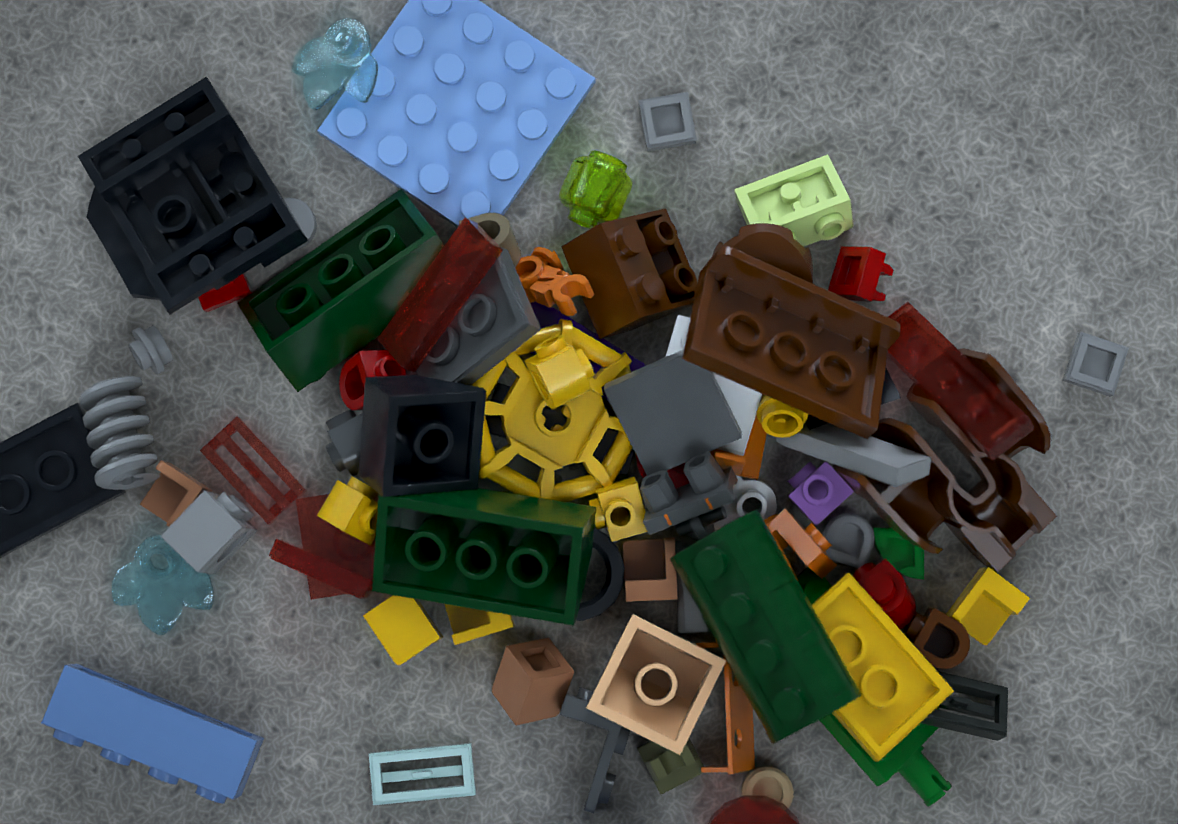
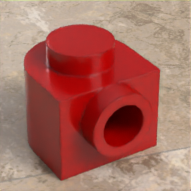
M393 350L359 351L344 364L340 373L339 389L344 404L351 410H363L365 377L406 375L404 364L395 357Z
M886 558L877 565L866 563L853 574L855 580L899 629L905 627L912 620L916 611L914 596L902 575Z

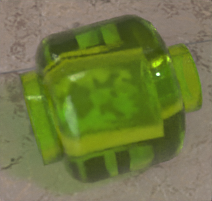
M595 150L591 151L589 156L575 158L559 192L560 202L570 210L567 218L588 229L595 227L598 223L619 219L633 184L632 179L626 173L627 165L611 155Z

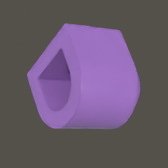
M809 461L788 481L794 489L787 496L817 526L848 498L854 490L827 461L817 468Z

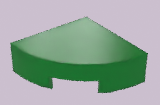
M872 528L874 545L877 552L879 551L882 557L886 558L901 575L924 580V550L911 544L892 528Z

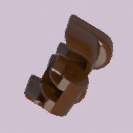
M965 348L956 349L928 367L914 381L906 397L930 425L938 427L944 432L972 465L981 478L968 492L964 491L955 481L956 477L938 458L921 435L911 425L892 418L879 420L878 429L871 437L931 457L929 475L894 487L835 464L832 467L854 490V493L865 498L877 514L895 532L911 544L929 553L939 554L943 548L930 541L929 537L944 522L959 541L981 563L998 573L1016 556V551L1034 534H1039L1057 517L1025 480V476L1018 464L1011 459L1014 455L1029 447L1045 454L1050 449L1051 434L1042 414L992 355Z

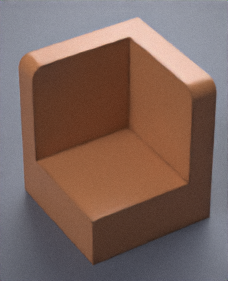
M160 460L155 469L161 472V476L154 482L140 505L167 522L166 525L169 527L204 490L209 492L213 490L172 463Z
M675 537L627 540L623 543L625 602L678 599L676 570L670 561V558L676 555Z
M550 638L508 645L505 648L492 686V693L515 725L556 717L561 710L575 671Z

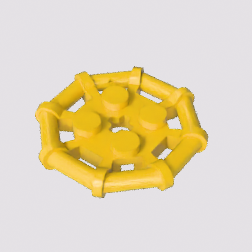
M560 319L556 325L541 328L538 333L475 381L471 386L482 387L486 390L480 479L488 478L514 494L563 502L595 494L596 489L613 485L633 447L618 417L608 415L602 400L603 392L601 387L605 383L631 372L629 364L632 360L626 352L620 354L572 326L571 320ZM563 335L567 345L573 346L575 351L581 349L588 359L602 367L594 377L588 379L590 391L563 404L561 413L567 417L566 423L563 426L554 424L548 430L544 426L546 418L542 415L543 408L548 405L519 356L535 352L534 348L538 344L552 337ZM507 366L517 377L501 404L487 400ZM485 414L501 416V426L508 444L497 451L493 447ZM607 428L618 430L619 432L602 463H600L593 456V453ZM518 454L538 465L541 469L537 482L508 467L507 464ZM582 462L588 472V475L555 484V470L563 468L562 466Z

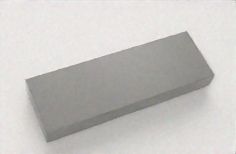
M805 422L801 431L796 435L784 438L776 437V442H779L780 445L894 487L924 478L930 472L931 457L871 436L865 439L830 423L809 430Z

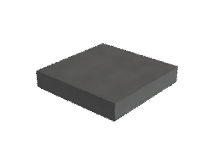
M684 349L604 385V392L647 476L660 470L666 471L689 461L692 457L707 451H713L742 438V431L713 372L683 360Z

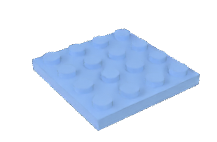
M408 0L317 131L321 136L460 229V220L485 213H498L501 215L506 213L596 83V78L479 0Z

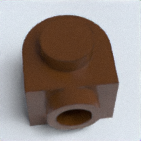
M928 607L924 615L916 611L914 617L903 631V634L934 668L950 669L958 666L964 661L970 649V638L965 627L957 620L934 607Z

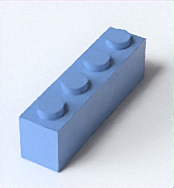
M79 664L64 666L41 722L54 728L53 737L60 741L82 747L85 740L102 747L100 755L110 761L129 766L131 760H135L150 766L148 775L175 785L179 778L198 785L195 793L199 796L222 804L225 803L227 797L234 800L242 795L264 740L263 737Z

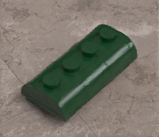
M758 509L728 523L670 558L673 567L680 575L700 611L704 623L710 629L731 667L734 677L739 686L741 685L772 744L815 723L862 696Z

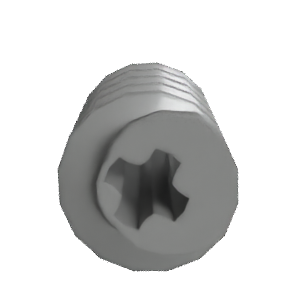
M126 376L100 381L83 392L79 398L81 408L88 411L83 417V423L85 428L92 430L86 438L89 447L95 449L90 459L92 465L100 469L95 474L94 479L96 485L101 488L127 490L149 484L161 476L156 473L145 472L146 467L158 462L157 455L141 453L142 448L154 442L152 435L137 433V429L150 423L149 416L134 415L133 410L146 404L145 397L130 395L129 391L142 385L141 377Z

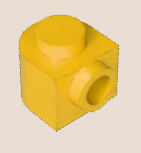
M563 335L552 337L538 344L534 348L537 354L524 361L537 389L552 410L591 389L588 379L594 377V371L590 361L581 349L575 351L573 346L567 345Z
M351 476L347 484L337 480L317 516L371 546L376 537L378 502L374 498L377 492L371 486Z
M635 477L614 482L613 485L605 488L596 489L597 498L588 500L589 506L596 507V529L606 527L611 542L648 532L643 523L646 511Z

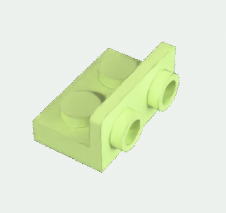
M828 154L734 189L736 202L747 225L768 223L788 228L792 231L793 238L803 247L820 240L834 239L853 227L850 197Z

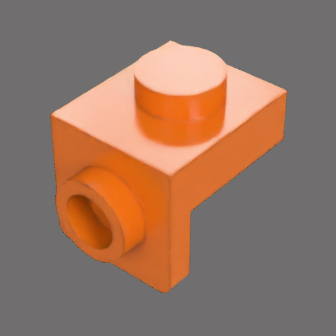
M786 509L764 520L773 538L778 541L782 550L790 545L801 560L821 579L837 566L825 552L832 544L812 522L805 528Z

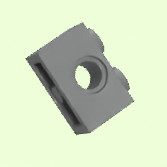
M204 490L163 532L161 537L198 573L216 574L255 534L257 529L249 522L254 516L253 512L235 495L231 494L229 496L224 491L219 495Z

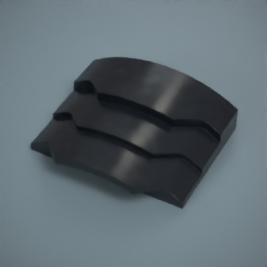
M207 77L78 155L79 160L95 186L86 217L113 261L129 293L133 298L161 300L169 314L179 310L212 288L218 290L260 263L264 268L308 241L265 167Z

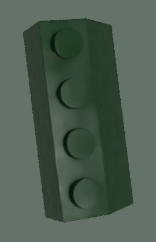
M400 189L237 304L268 355L295 390L299 392L310 383L320 380L327 371L350 355L363 350L370 341L387 329L403 322L410 313L425 304L462 274V271L437 233L404 191Z
M482 488L382 497L379 494L372 592L574 626L592 556L596 507Z

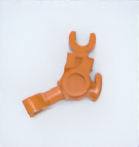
M536 247L531 256L520 258L519 263L515 267L529 302L536 301L549 308L556 303L560 312L566 316H574L577 313L571 298L582 295L591 299L595 295L585 276L581 274L570 275L564 271L555 251L551 252L549 249Z

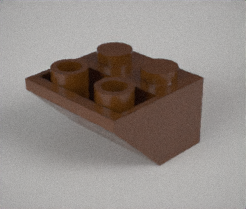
M666 208L602 222L561 246L572 274L585 276L595 294L591 299L582 296V299L599 339L634 330L693 305L697 278L690 267L679 241L677 230L671 222Z

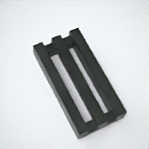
M937 671L954 692L995 701V707L972 702L970 699L948 696L938 706L939 708L994 720V722L934 709L921 723L996 741L1007 737L1008 687Z

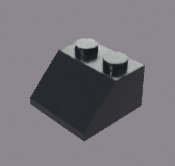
M418 375L365 377L359 477L382 497L478 489L486 390L482 387Z

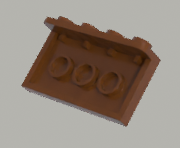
M723 246L715 252L699 272L682 359L868 439L878 429L888 348L900 337L901 325L897 321L825 290L729 246Z

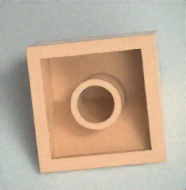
M632 614L586 708L681 755L726 660Z

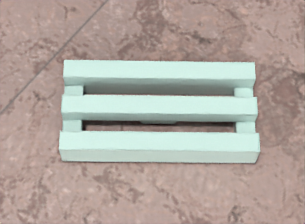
M472 743L369 753L373 805L476 795ZM459 755L462 757L461 765L381 772V763ZM460 775H463L464 785L383 793L382 783Z

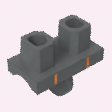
M707 451L692 457L685 463L683 471L690 482L689 484L675 488L668 472L663 470L645 476L642 479L640 490L647 507L643 523L649 534H654L674 525L679 536L694 531L698 539L701 540L715 531L713 523L727 518L724 506L735 500L733 485L737 484L738 479L732 467L722 470L712 454Z

